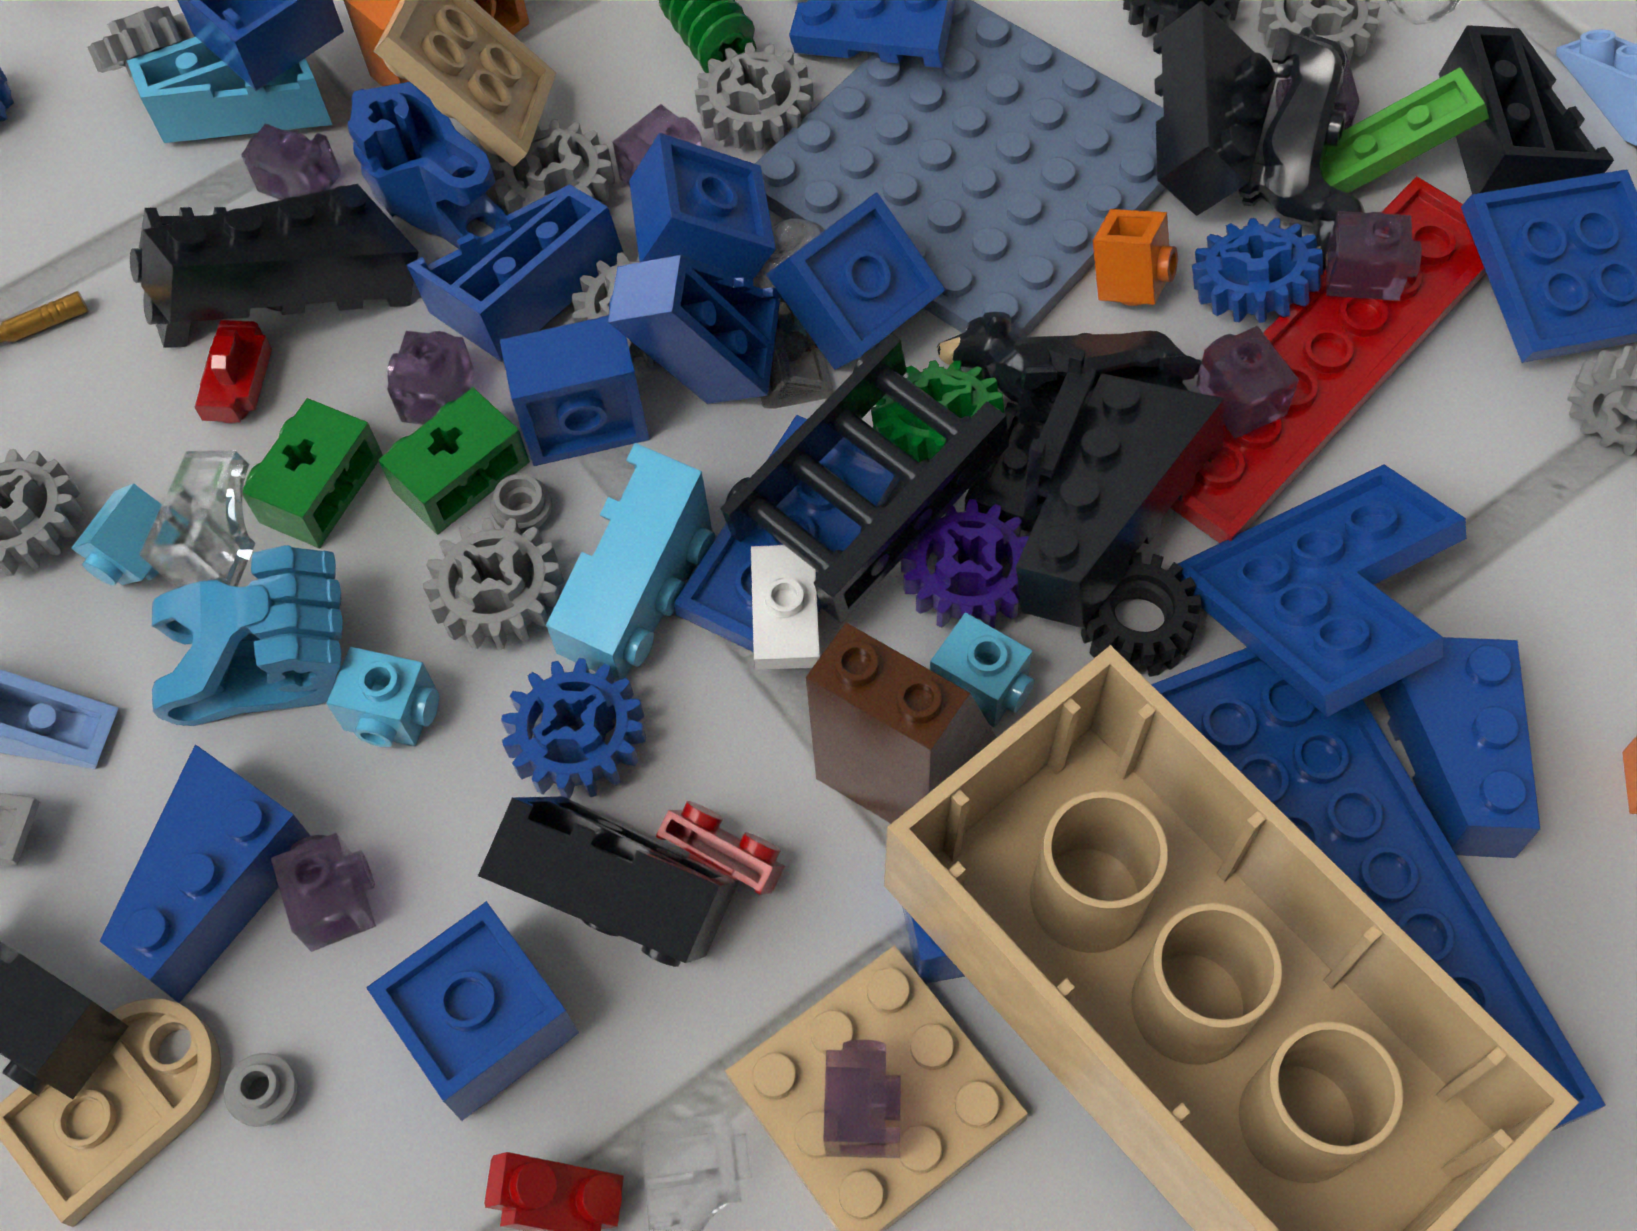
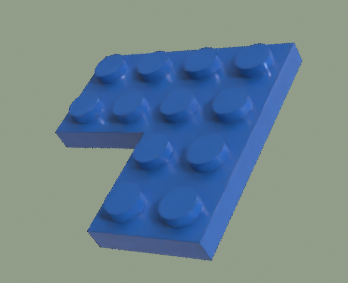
M1383 464L1238 534L1232 541L1225 540L1178 563L1183 568L1180 582L1191 576L1196 584L1193 596L1200 595L1201 608L1328 717L1444 658L1442 636L1374 585L1467 539L1466 518Z

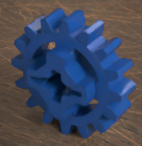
M1250 218L1248 226H1244L1243 229H1239L1230 223L1226 225V236L1221 237L1210 234L1207 236L1208 248H1197L1195 251L1196 263L1192 264L1194 289L1198 290L1200 304L1212 303V312L1216 316L1228 310L1233 311L1234 322L1240 323L1247 314L1255 315L1259 323H1263L1267 319V313H1271V311H1276L1279 315L1287 317L1290 315L1289 304L1295 303L1306 306L1309 304V292L1319 291L1321 288V275H1323L1322 249H1317V237L1314 234L1302 237V225L1298 223L1288 227L1286 230L1281 228L1280 218H1274L1268 226L1259 224L1256 218Z
M578 658L573 672H564L559 661H554L551 663L552 677L543 680L538 674L531 672L527 676L532 690L528 694L512 691L510 698L518 713L502 715L501 722L506 732L510 734L502 739L503 747L509 758H515L512 764L521 780L532 776V782L537 792L544 794L555 783L560 795L570 799L574 792V787L583 785L590 798L597 796L598 789L596 781L605 777L610 783L617 786L621 783V779L616 767L620 763L636 766L639 761L635 748L631 744H639L646 741L643 724L638 722L645 717L640 699H631L634 693L627 678L620 679L614 683L615 679L610 665L603 664L595 674H591L585 658ZM543 713L541 723L534 727L538 717ZM615 718H616V727H614V724H613V721H612V720H614ZM573 725L576 727V729H578L575 732L572 728H570ZM613 728H615V731H614V733H613V736H612L611 740H610L609 743L606 745V744H605V736H606V734H607L609 731H611Z

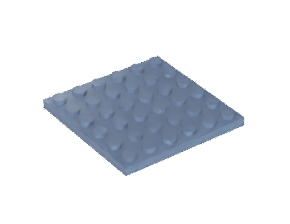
M955 0L942 68L927 67L924 65L923 57L903 55L899 64L881 62L879 53L873 52L801 120L802 125L799 128L793 127L784 138L780 139L755 164L761 166L769 210L812 238H815L849 211L878 192L945 288V291L927 304L924 309L961 333L966 332L969 321L982 317L987 312H1004L1010 315L1011 327L1020 338H1024L1035 329L1095 265L1093 239L1109 210L1145 211L1166 189L1157 181L1156 121L1164 116V109L973 0Z

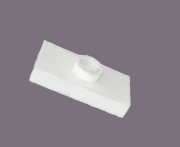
M785 545L751 546L755 670L813 668L820 658L817 592L813 583L816 580V570Z

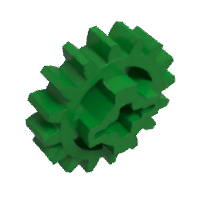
M936 360L929 362L928 368L923 369L922 372L912 365L906 367V379L960 418L965 416L972 417L986 401L1004 413L1003 393L998 392L997 380L995 378L983 380V371L979 366L963 372L961 361H954L948 369H944V367H939ZM886 394L871 409L873 428L906 453L912 455L918 462L932 459L946 443V438Z

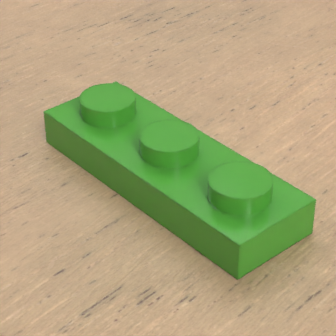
M1461 67L1345 129L1338 147L1328 145L1322 168V177L1330 186L1350 193L1489 119L1485 102Z

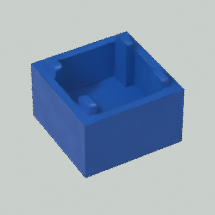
M177 0L192 34L255 91L344 32L333 0Z
M662 133L657 135L629 180L639 262L683 255L723 269L724 276L733 279L745 277L753 280L776 250L761 166Z
M878 192L849 211L766 273V276L834 370L861 357L866 351L878 344L945 291L941 282Z
M609 315L500 339L512 403L533 466L650 440L627 338L608 323Z
M487 901L366 987L440 1098L461 1121L579 1034L566 1009Z

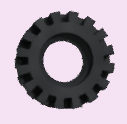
M1136 552L1129 561V570L1081 630L1083 643L1091 642L1089 653L1095 658L1111 645L1138 672L1141 666H1146L1149 677L1160 675L1163 663H1165L1169 670L1178 665L1181 654L1186 656L1191 648L1201 616L1199 615L1201 598L1200 595L1193 596L1196 584L1191 576L1180 582L1183 570L1181 566L1173 562L1170 568L1165 570L1161 568L1164 557L1156 554L1152 555L1150 564L1142 563V552ZM1127 599L1147 600L1161 609L1164 615V623L1154 631H1135L1118 621L1115 608L1120 602Z

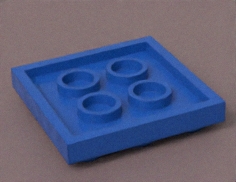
M1628 169L1472 194L1461 206L1521 363L1637 342V191Z

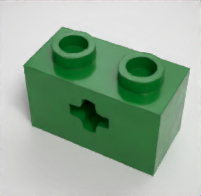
M474 387L458 399L446 403L440 408L436 416L411 435L396 441L389 452L378 459L392 491L437 535L493 492L502 479L517 473L530 462L519 429Z
M306 398L296 414L287 419L283 424L277 441L262 462L256 464L251 469L246 478L245 486L240 492L260 524L320 549L383 454L368 422Z

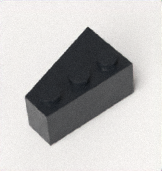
M1200 1L1153 37V51L1159 55L1162 54V74L1154 79L1155 94L1160 97L1163 96L1164 116L1156 121L1157 181L1196 216L1248 184L1277 79L1276 72L1273 70L1269 60L1261 53L1254 52L1203 1Z

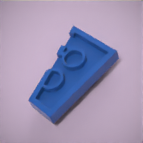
M808 0L807 2L798 3L789 37L794 53L850 59L861 51L879 53L881 62L898 64L902 60L903 55L923 57L924 65L927 67L942 68L955 0Z

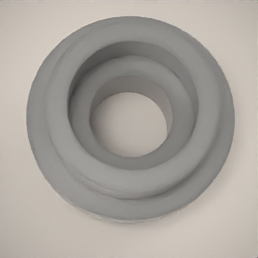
M513 474L505 477L497 484L491 497L490 510L495 522L502 529L509 518L516 519L520 532L524 533L533 526L539 528L545 523L552 510V499L547 487L541 481L527 474ZM521 503L530 504L528 507L524 509L514 510V508Z
M270 1053L251 1055L240 1061L230 1072L224 1086L226 1108L235 1119L245 1125L253 1127L270 1125L281 1119L292 1107L298 1090L296 1074L293 1068L277 1055ZM260 1077H268L269 1087L266 1093L258 1099H249L248 1091L251 1084Z

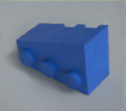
M570 184L506 215L505 218L508 225L476 240L473 233L456 240L459 247L458 250L428 265L423 257L407 264L406 266L428 312L502 362L504 360L500 339L539 331L572 302L573 293L583 292L580 283L582 275L594 278L598 276L597 262L601 260L610 267L617 264V253L623 252L608 206Z
M1442 637L1444 658L1378 691L1390 716L1387 724L1394 740L1401 741L1415 772L1412 780L1416 789L1455 854L1459 856L1516 858L1540 830L1518 641Z
M195 744L106 926L100 942L180 1003L316 845V842L293 813Z

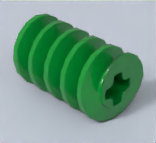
M659 0V6L664 16L670 20L673 29L679 33L683 43L689 47L691 54L699 61L705 73H709L708 61L711 58L721 62L726 60L725 49L727 48L733 49L737 54L745 53L746 43H752L756 52L757 48L753 40L755 32L753 22L744 14L743 8L735 0Z

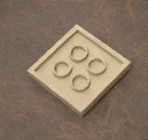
M400 0L373 52L384 60V63L393 74L401 79L410 81L427 95L438 111L449 118L456 119L473 133L488 152L502 157L511 166L515 167L528 154L556 72L473 0Z
M895 945L725 1070L728 1080L837 1231H886L1022 1124L1028 1115L1023 1106Z

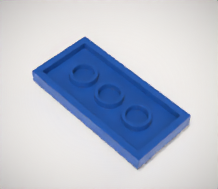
M799 415L795 416L768 459L807 420L806 418ZM844 437L819 462L877 507L886 504L900 481L899 478ZM802 481L776 506L834 552L837 550L844 551L861 532V526ZM725 523L673 603L676 615L754 652L751 546L783 544L759 525L740 543L731 535L727 523ZM817 594V613L819 614L822 606Z

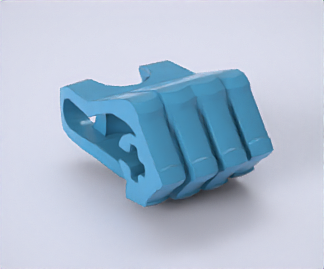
M289 545L253 552L251 574L258 578V580L251 581L248 586H230L217 580L199 581L163 593L155 598L152 603L151 627L158 629L173 641L184 645L192 644V646L172 673L154 682L152 687L154 714L158 718L175 725L196 726L243 713L326 703L335 684L337 672L341 668L339 639L343 635V619L340 611L341 589L339 581L335 580L336 561L334 553L325 550L295 548Z

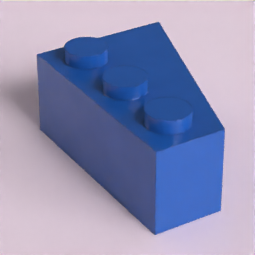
M683 255L617 266L613 295L609 302L610 313L608 323L706 404L768 396L781 295L776 288L762 289L754 286L751 279L745 277L733 279L724 276L723 269Z

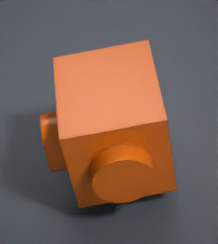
M1109 210L1093 239L1098 300L1121 302L1128 306L1155 305L1166 282L1174 280L1178 264L1177 248L1169 246L1167 212Z

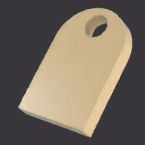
M157 998L141 999L124 1004L109 1012L129 1027L74 1099L49 1085L46 1086L40 1096L20 1086L0 1102V1141L61 1223L72 1228L193 1124L210 1103L220 1077L221 1057L219 1046L208 1025L179 1003ZM189 1030L191 1045L185 1056L175 1063L162 1064L159 1058V1050L163 1040L174 1031Z

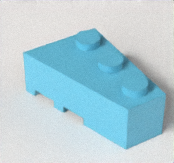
M197 37L127 60L140 98L164 143L333 125L306 58L257 91Z
M634 443L626 459L628 463L634 465L635 470L620 501L608 497L600 513L601 517L610 520L596 551L593 556L581 552L546 624L557 654L574 662H577L578 658H585L588 668L595 672L603 664L610 665L614 681L625 678L632 666L639 667L645 661L653 645V632L664 614L670 616L675 612L673 603L684 588L687 577L694 566L699 565L715 540L702 471L637 443Z

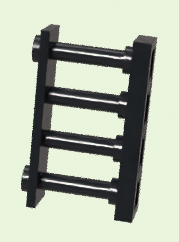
M892 333L877 349H869L860 357L853 373L750 478H743L733 486L726 498L725 504L720 508L731 535L740 543L759 525L815 569L818 574L817 579L813 583L822 609L840 623L855 610L1009 447L1006 415L986 401L972 417L965 416L960 418L903 377L907 370L902 343ZM885 394L946 438L945 445L930 461L923 460L918 462L862 420ZM843 437L904 482L903 489L887 506L884 504L878 507L819 463ZM801 481L861 526L860 534L844 551H832L776 507Z

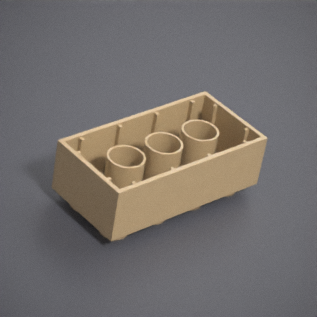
M1111 645L887 827L885 888L1194 1231H1453L1579 1103Z

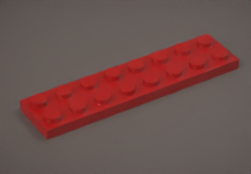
M1416 176L1323 271V275H1321V288L1319 291L1309 292V304L1301 306L1292 303L1289 306L1290 315L1287 317L1280 315L1214 382L1204 394L1224 398L1223 448L1212 462H1205L1195 475L1194 486L1182 501L1177 499L1171 506L1172 510L1218 543L1225 540L1232 541L1258 519L1486 274L1462 212L1461 206L1463 204Z

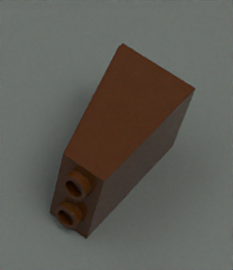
M845 622L806 676L816 779L890 824L997 738L971 693Z

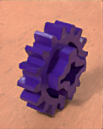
M969 499L966 505V512H957L955 507L952 506L901 560V572L906 573L903 575V590L905 594H917L916 611L922 614L932 608L936 609V625L941 628L949 622L951 617L961 619L965 612L976 619H981L983 623L994 629L996 613L1001 612L1005 616L1014 619L1018 613V600H1020L1016 565L1029 536L1020 537L1022 520L1019 517H1015L1006 523L1000 520L1001 506L997 504L993 505L987 514L978 512L976 499ZM933 552L937 559L935 572L930 574L927 562ZM1006 556L1011 567L1007 579L1002 575L1003 567L1001 566L1002 559Z

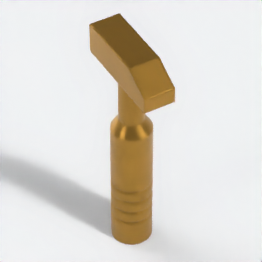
M76 291L48 304L2 321L0 324V343L4 341L16 342L89 312L86 303L79 291Z

